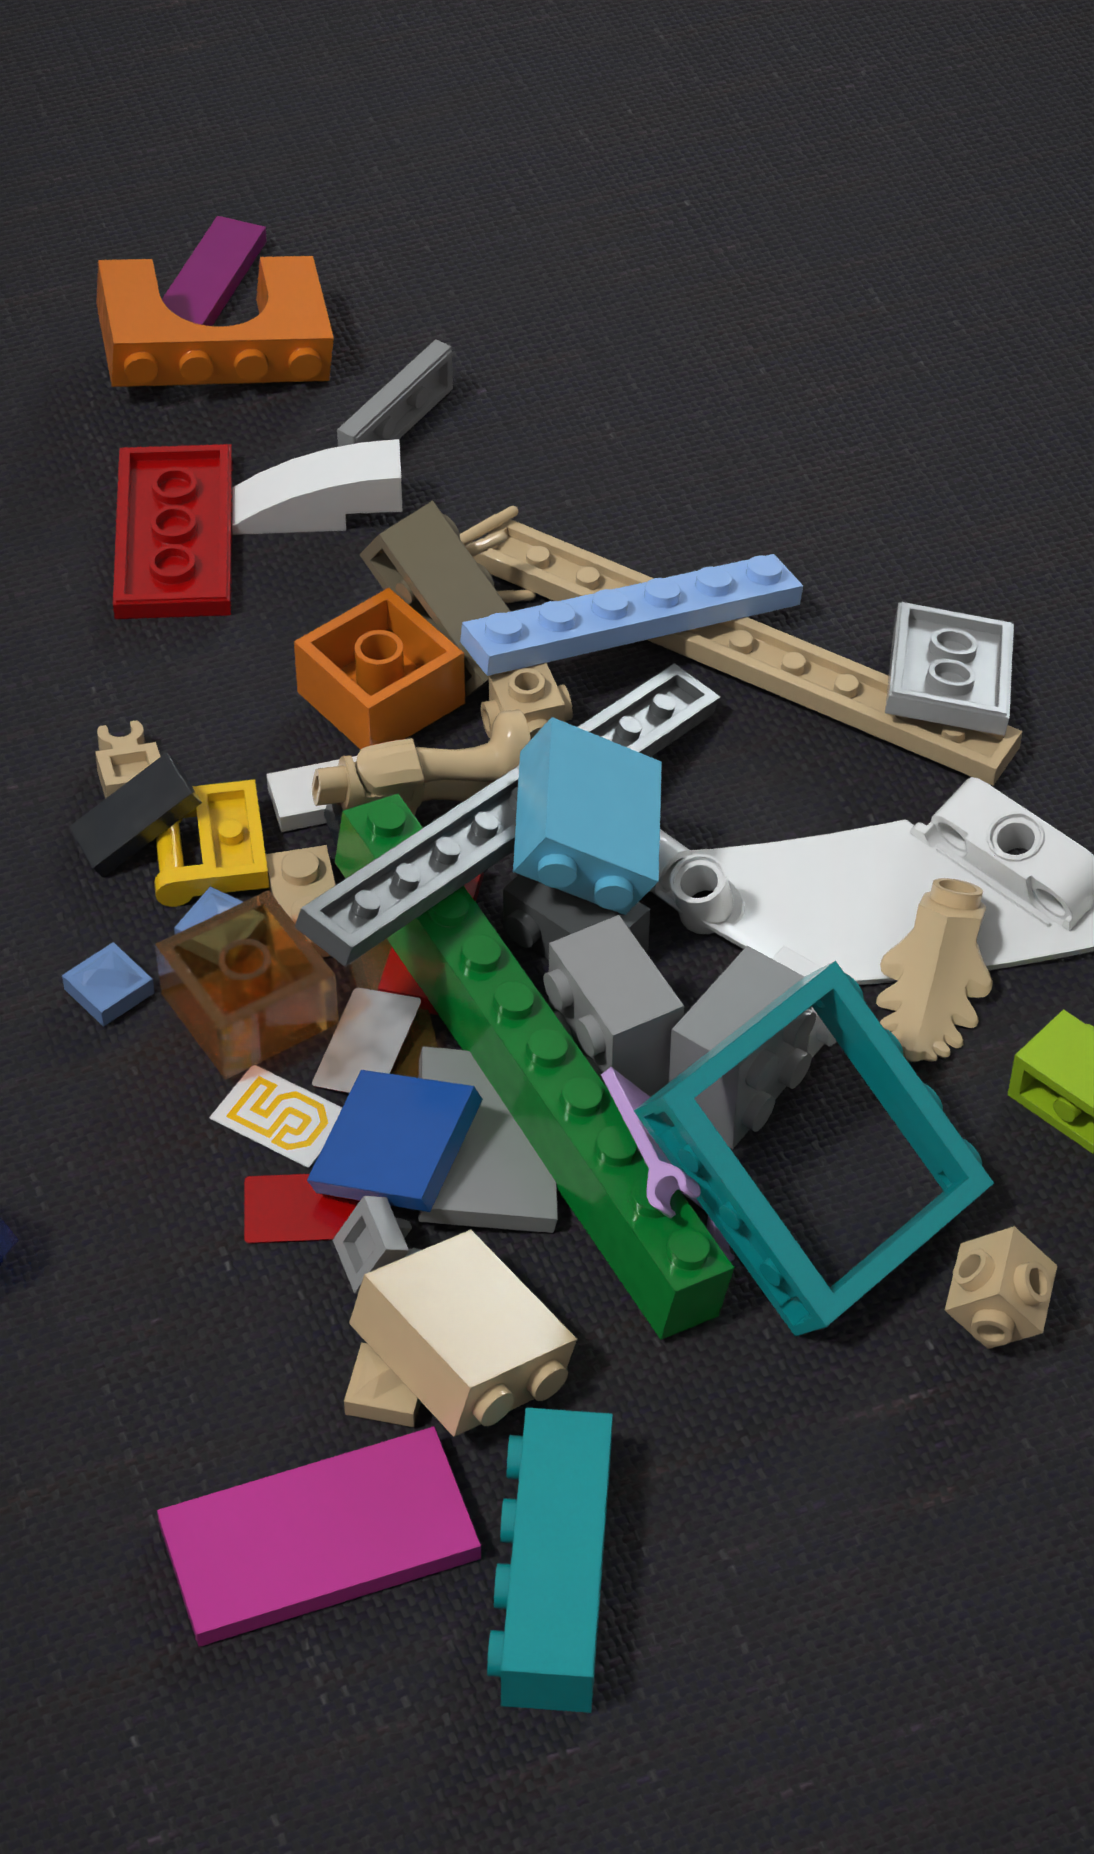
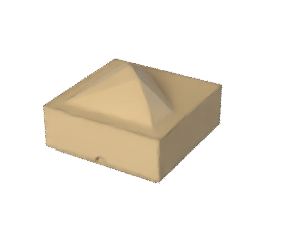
M361 1342L344 1399L345 1415L414 1427L421 1401L367 1343Z

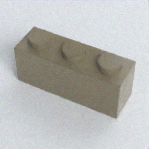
M431 501L380 533L359 555L384 590L387 588L393 590L464 652L466 699L489 683V676L483 672L461 644L462 622L488 617L495 613L511 611L495 590L494 581L488 570L481 564L476 563L460 540V533L455 523L448 516L442 514L434 501Z

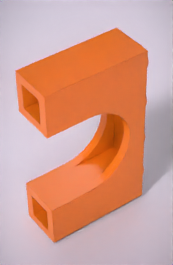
M313 256L260 257L256 297L259 315L247 322L223 327L196 324L174 314L160 297L153 259L98 260L96 304L111 386L329 381L334 337Z

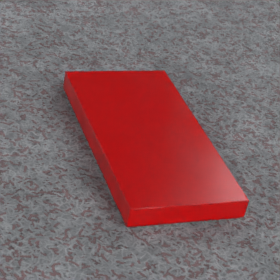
M231 444L119 448L113 611L115 619L231 615L233 484Z

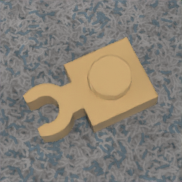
M137 720L130 721L131 733L123 737L110 735L106 725L98 727L99 751H95L96 764L105 799L160 758L156 742L145 744L144 729Z

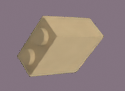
M468 1230L364 1274L349 1322L355 1331L453 1437L481 1424L483 1426L493 1425L514 1408L534 1399L543 1401L554 1395L567 1379L568 1371L566 1368L577 1338L472 1230Z

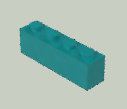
M526 1408L523 1436H509L507 1479L519 1480L517 1499H503L500 1543L513 1544L511 1564L497 1563L494 1588V1609H507L505 1631H490L487 1676L501 1677V1706L592 1713L613 1414Z

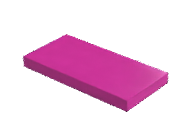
M435 1426L157 1510L159 1525L198 1647L481 1559L480 1542Z

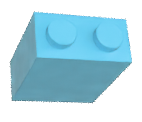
M551 717L520 751L513 872L541 882L545 886L559 889L598 904L602 908L626 915L659 882L662 762Z

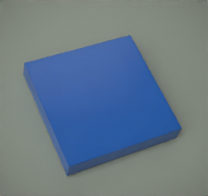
M361 1070L307 1181L314 1191L319 1194L361 1200L363 1196L387 1197L390 1206L431 1212L483 1099L475 1086Z

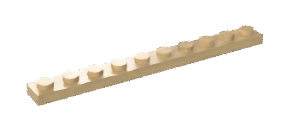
M511 519L485 536L504 531L507 534L506 541L473 557L476 563L484 566L490 574L553 601L571 599L593 594L604 589H616L654 579ZM748 617L648 639V641L954 770L974 778H979L994 786L1020 748L1022 731L1007 725L1005 736L887 714L885 713L888 675Z

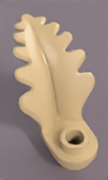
M951 878L933 880L931 891L923 895L918 905L914 928L897 945L884 954L881 959V972L898 982L886 988L876 999V1004L879 1007L895 1010L894 1013L884 1017L880 1023L883 1028L892 1031L891 1033L899 1040L903 1048V1056L909 1062H918L920 1060L934 1062L937 1060V1056L947 1058L950 1056V1048L947 1044L954 1048H961L963 1046V1038L953 1024L974 1028L979 1022L978 1016L967 997H985L992 989L993 980L984 963L977 943L978 932L985 916L986 906L981 902L983 890L975 884Z

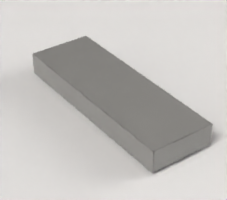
M435 339L337 429L338 447L361 442L400 439L453 389L451 346Z

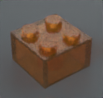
M269 890L155 944L161 994L225 1080L338 1024L335 973L304 934L295 928L293 920Z

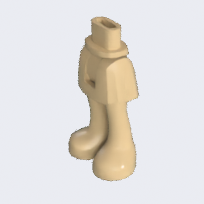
M519 709L500 712L493 722L489 742L473 748L454 750L416 747L414 740L411 738L364 747L358 753L356 762L353 761L350 755L341 756L338 766L315 769L312 781L315 806L340 803L342 809L347 810L399 793L413 815H415L416 809L424 801L451 800L464 802L519 765L520 751L531 740L526 718Z

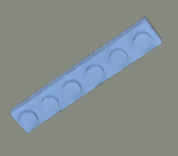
M774 554L760 555L748 560L716 567H704L698 571L666 578H654L648 582L616 589H604L589 595L561 601H549L539 606L507 613H495L488 617L462 622L460 642L483 672L490 676L800 605L803 585Z

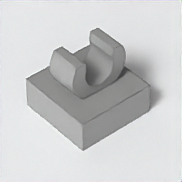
M363 1196L333 1238V1243L354 1294L359 1293L364 1274L421 1251V1249L408 1248L405 1237L412 1229L411 1224L407 1220L395 1218L387 1197Z

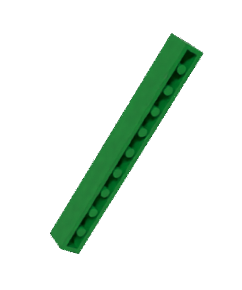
M399 793L342 811L335 864L345 878H348L423 828ZM462 886L389 936L387 940L428 997V1000L462 1050L470 1051L556 1181V1188L660 1340L718 1317L734 1266L679 1189L673 1193L670 1200L671 1209L676 1213L671 1219L649 1203L647 1199L649 1168L608 1088L467 889Z

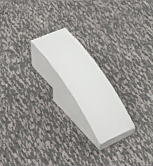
M399 439L361 442L321 450L281 463L232 487L233 535L346 531V514L402 512Z

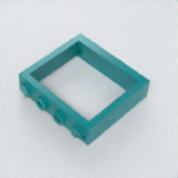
M836 961L803 977L634 1110L670 1163L684 1171L698 1183L701 1193L696 1199L794 1336L818 1330L831 1324L994 1184L982 1167L981 1157L971 1143L960 1136L943 1112V1106L938 1095L932 1088L920 1080L903 1056V1048L899 1040L893 1033L883 1028L864 1001V995L859 984L850 975L844 973ZM811 1006L943 1190L939 1196L831 1287L827 1285L694 1099Z

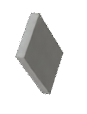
M898 602L894 620L885 713L1005 736L1010 716L1014 624Z
M422 1046L419 1058V1078L475 1086L483 1100L431 1212L419 1210V1222L553 1233L557 1223L556 1181L470 1051Z

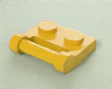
M255 779L192 786L202 803L183 818L197 816L203 864L184 866L179 823L183 820L181 818L156 838L159 873L155 877L154 885L158 902L168 907L181 906L189 902L193 896H202L210 886L223 893L269 888Z

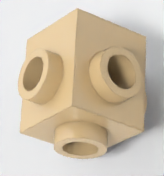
M547 663L489 676V701L481 703L483 725L489 738H491L493 722L502 711L521 710L526 718L531 739L551 717L563 722L572 720L573 711L569 692L564 684L556 685Z
M1015 1226L960 1243L945 1311L988 1349L1042 1334L1057 1265Z

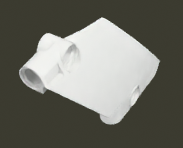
M968 778L932 816L931 822L928 825L920 822L913 825L905 819L818 836L701 850H689L660 829L659 882L650 892L678 911L681 922L688 930L697 934L717 933L743 949L748 945L770 958L785 945L821 967L836 961L844 973L850 975L859 985L898 982L881 972V959L884 954L897 945L914 928L918 905L923 895L931 891L933 880L938 878L966 881L979 886L983 890L981 902L985 904L986 911L978 932L977 943L988 970L1014 967L1094 951V855L979 778ZM1015 848H1024L1028 850L1027 852L1019 855H1010L1006 853L1009 850ZM704 890L713 891L706 897L692 898L698 892Z

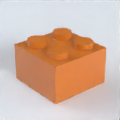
M390 588L383 590L294 641L297 692L360 750L367 746L406 739L465 704L464 652Z

